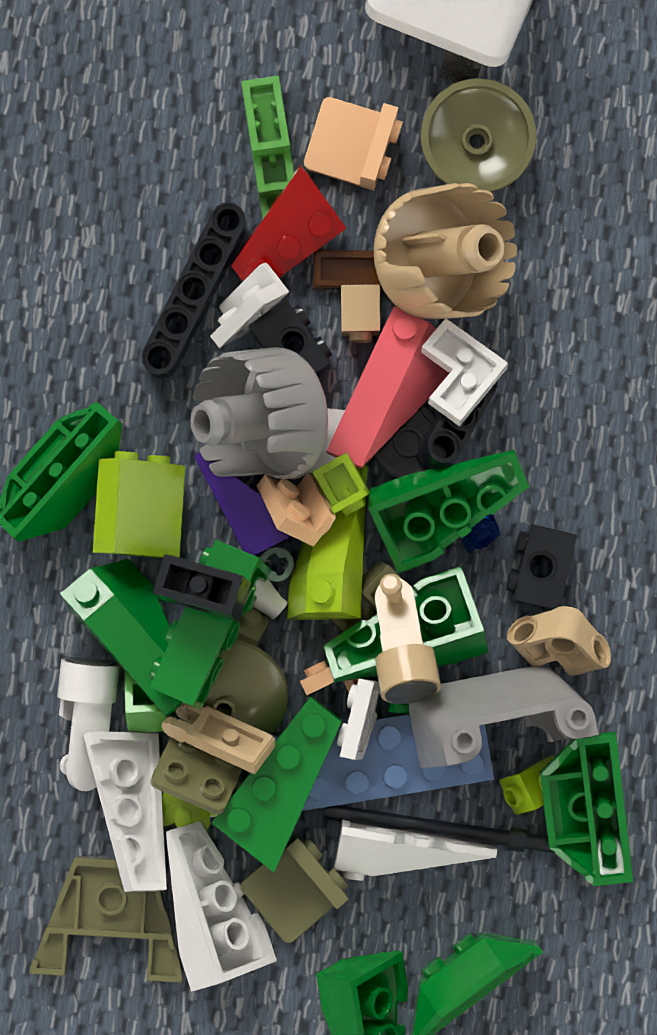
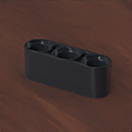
M498 380L465 419L464 426H458L440 412L437 414L418 449V458L426 469L430 470L450 465L458 458L495 394ZM433 442L440 443L445 447L446 458L438 457L434 453Z

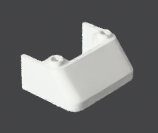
M366 0L365 10L367 15L375 22L483 65L497 67L508 60L533 0Z

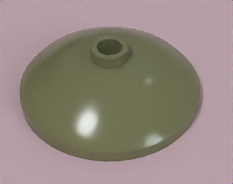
M467 79L444 89L429 105L421 127L423 156L429 168L439 180L445 184L471 183L476 185L479 190H487L491 193L511 185L523 174L532 159L536 146L535 121L526 102L510 87L490 79ZM472 137H480L484 145L476 149L470 145L469 140Z
M236 640L229 651L222 650L219 656L224 659V665L203 707L213 708L271 735L281 724L288 705L289 693L285 676L278 664L266 652L252 644ZM226 703L230 705L232 709H224L220 706V704Z

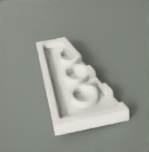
M101 731L83 733L124 892L167 890L162 792L154 788L150 783L152 774L160 760L158 733Z

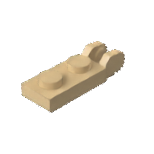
M183 703L176 709L175 713L184 721L168 716L161 725L162 730H164L167 736L181 743L186 742L253 774H256L275 748V738L272 735L208 706L202 707L200 710Z

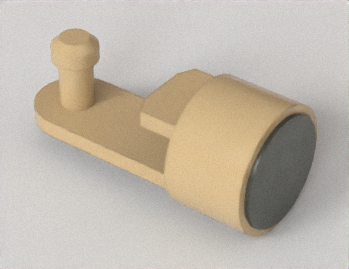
M387 574L381 579L380 585L375 592V603L383 650L375 659L381 697L390 703H415L432 697L441 689L435 652L432 647L423 644L412 587L397 575Z

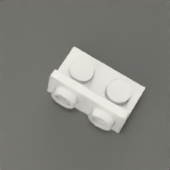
M267 263L259 265L219 306L223 313L218 319L221 326L210 336L219 348L247 334L250 331L249 325L268 313L289 293L288 289Z

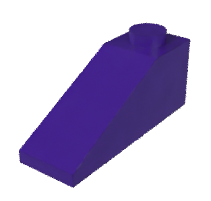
M201 453L194 455L243 551L258 556L290 539L288 534L276 528L260 494L234 476L217 477L209 468V465L214 463V461H205Z

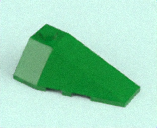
M395 950L343 958L316 973L321 1009L331 1035H405V1025L397 1024L398 1001L406 1002L408 995L402 951Z

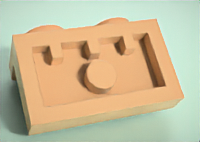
M307 473L297 487L286 479L278 481L266 474L257 484V488L278 530L314 546L321 536L326 534L331 528L336 515L331 511V505L314 475Z

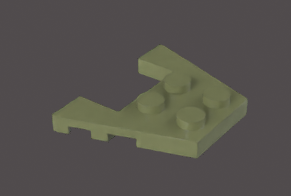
M76 856L55 904V909L45 929L36 956L31 964L30 974L60 976L67 974L69 934L149 940L147 981L182 983L183 970L162 891L124 892L116 858Z

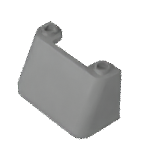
M545 665L530 666L443 683L439 692L432 697L419 702L409 703V714L420 768L449 766L474 759L479 754L482 746L480 725L524 717L526 727L535 726L542 729L547 734L548 742L599 735L592 707L554 670Z

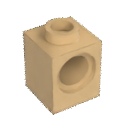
M341 285V336H349V342L352 343L372 342V336L380 335V285Z

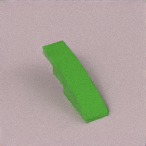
M279 75L241 81L262 219L294 174Z

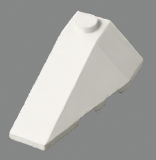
M342 820L334 869L341 870V876L344 878L363 881L365 875L378 876L496 858L497 848L488 844L355 824Z
M198 821L167 831L166 838L179 955L191 992L225 982L276 962L277 960L265 923L258 912L251 915L246 902L242 898L244 893L241 890V885L239 882L233 883L223 868L224 859L201 822Z

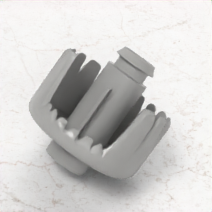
M280 347L227 352L208 363L207 368L203 369L199 377L200 380L208 381L199 383L194 389L193 399L202 402L192 408L191 428L195 439L206 444V446L200 448L203 459L205 461H217L209 465L211 472L217 477L266 474L280 479L294 478L307 472L315 464L323 450L328 429V410L325 394L320 380L310 364L296 352Z

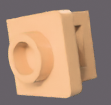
M325 660L304 670L307 677L300 680L306 695L334 682L330 666H327ZM359 679L343 681L348 692L352 685L358 684Z

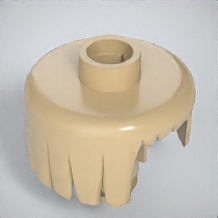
M452 183L422 188L402 195L385 211L375 235L374 264L379 282L386 295L403 312L426 320L474 317L495 306L498 301L497 298L507 292L509 283L501 282L514 276L516 265L514 262H504L503 260L516 257L517 246L514 243L503 241L514 238L515 229L512 222L497 220L506 216L507 210L501 203L492 202L494 196L490 191L479 190L476 185L471 183Z

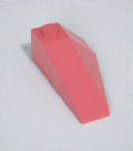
M396 306L393 307L326 450L327 454L337 458L348 452L355 466L362 469L392 436L419 411V408L448 376L449 372L421 353L423 344L436 330L430 322L407 314Z

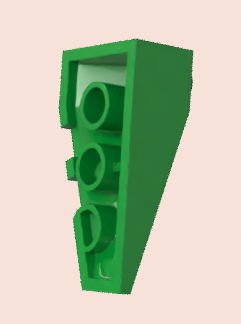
M510 450L405 475L370 488L368 509L396 570L400 573L435 560L459 537L463 538L472 531V527L489 514L493 515L529 487V482L515 450Z
M129 559L90 568L63 590L60 595L76 618L167 718L184 702L150 688L152 679L149 678V674L155 660L158 657L163 658L169 645L166 642V635L170 628L158 597L153 594V585Z
M461 566L423 578L413 585L423 644L434 649L437 666L454 664L489 652L485 632ZM378 614L368 621H359L324 645L334 682L378 676L375 659L383 652Z

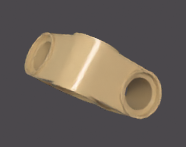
M562 606L540 614L524 616L516 620L507 633L509 643L532 666H542L549 662L558 661L568 675L576 676L607 668L611 662L610 647L604 636L596 631L581 611L573 607Z

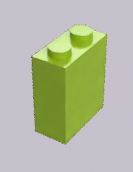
M116 451L115 458L99 459L93 553L164 558V555L168 554L180 557L185 466L170 464L171 457L148 455L147 461L138 460V453Z

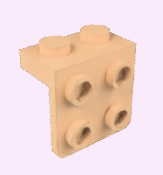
M332 97L325 98L322 102L304 158L305 169L375 191L378 179L385 180L391 158L387 157L386 153L389 143H397L403 122L397 120L398 107L383 103L381 112Z

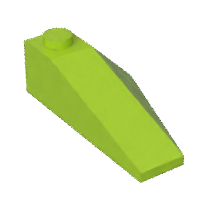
M364 466L362 469L357 468L366 484L367 466ZM365 506L345 516L342 510L335 513L336 518L326 534L321 536L314 546L302 542L289 580L288 620L361 619Z

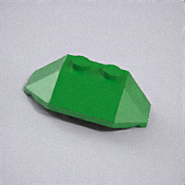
M98 402L90 404L88 408L74 411L57 419L7 476L0 497V525L18 542L65 529L97 493L99 459L115 458V452L119 451L122 423Z
M616 731L572 739L540 771L549 848L582 874L593 886L633 882Z
M469 933L453 945L452 948L455 952L444 961L437 957L422 968L421 972L424 976L418 981L411 1035L436 1034L512 975L540 956L543 951L535 940L488 933H479L475 937Z

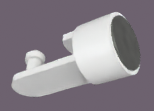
M66 657L61 659L57 697L61 699L59 716L66 720H72L69 754L61 759L60 770L63 774L67 775L69 783L74 788L81 791H90L97 786L83 733L90 731L109 732L112 703L116 702L120 665L116 662L99 658Z

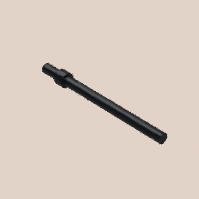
M340 805L326 807L324 819L345 820L355 824L508 846L509 851L522 853L524 849L555 853L549 848L548 836L528 834L526 829L511 827L510 831Z

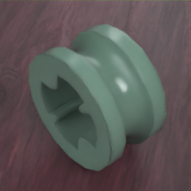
M270 548L263 553L260 559L265 564L266 562L271 563L268 558L273 554H277L279 559H287L288 567L284 566L283 569L286 572L277 576L275 571H271L267 579L273 582L285 581L293 572V557L284 548Z

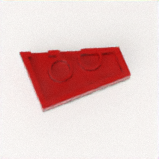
M301 164L284 190L273 202L270 210L231 262V267L242 281L263 263H267L278 278H280L347 229Z

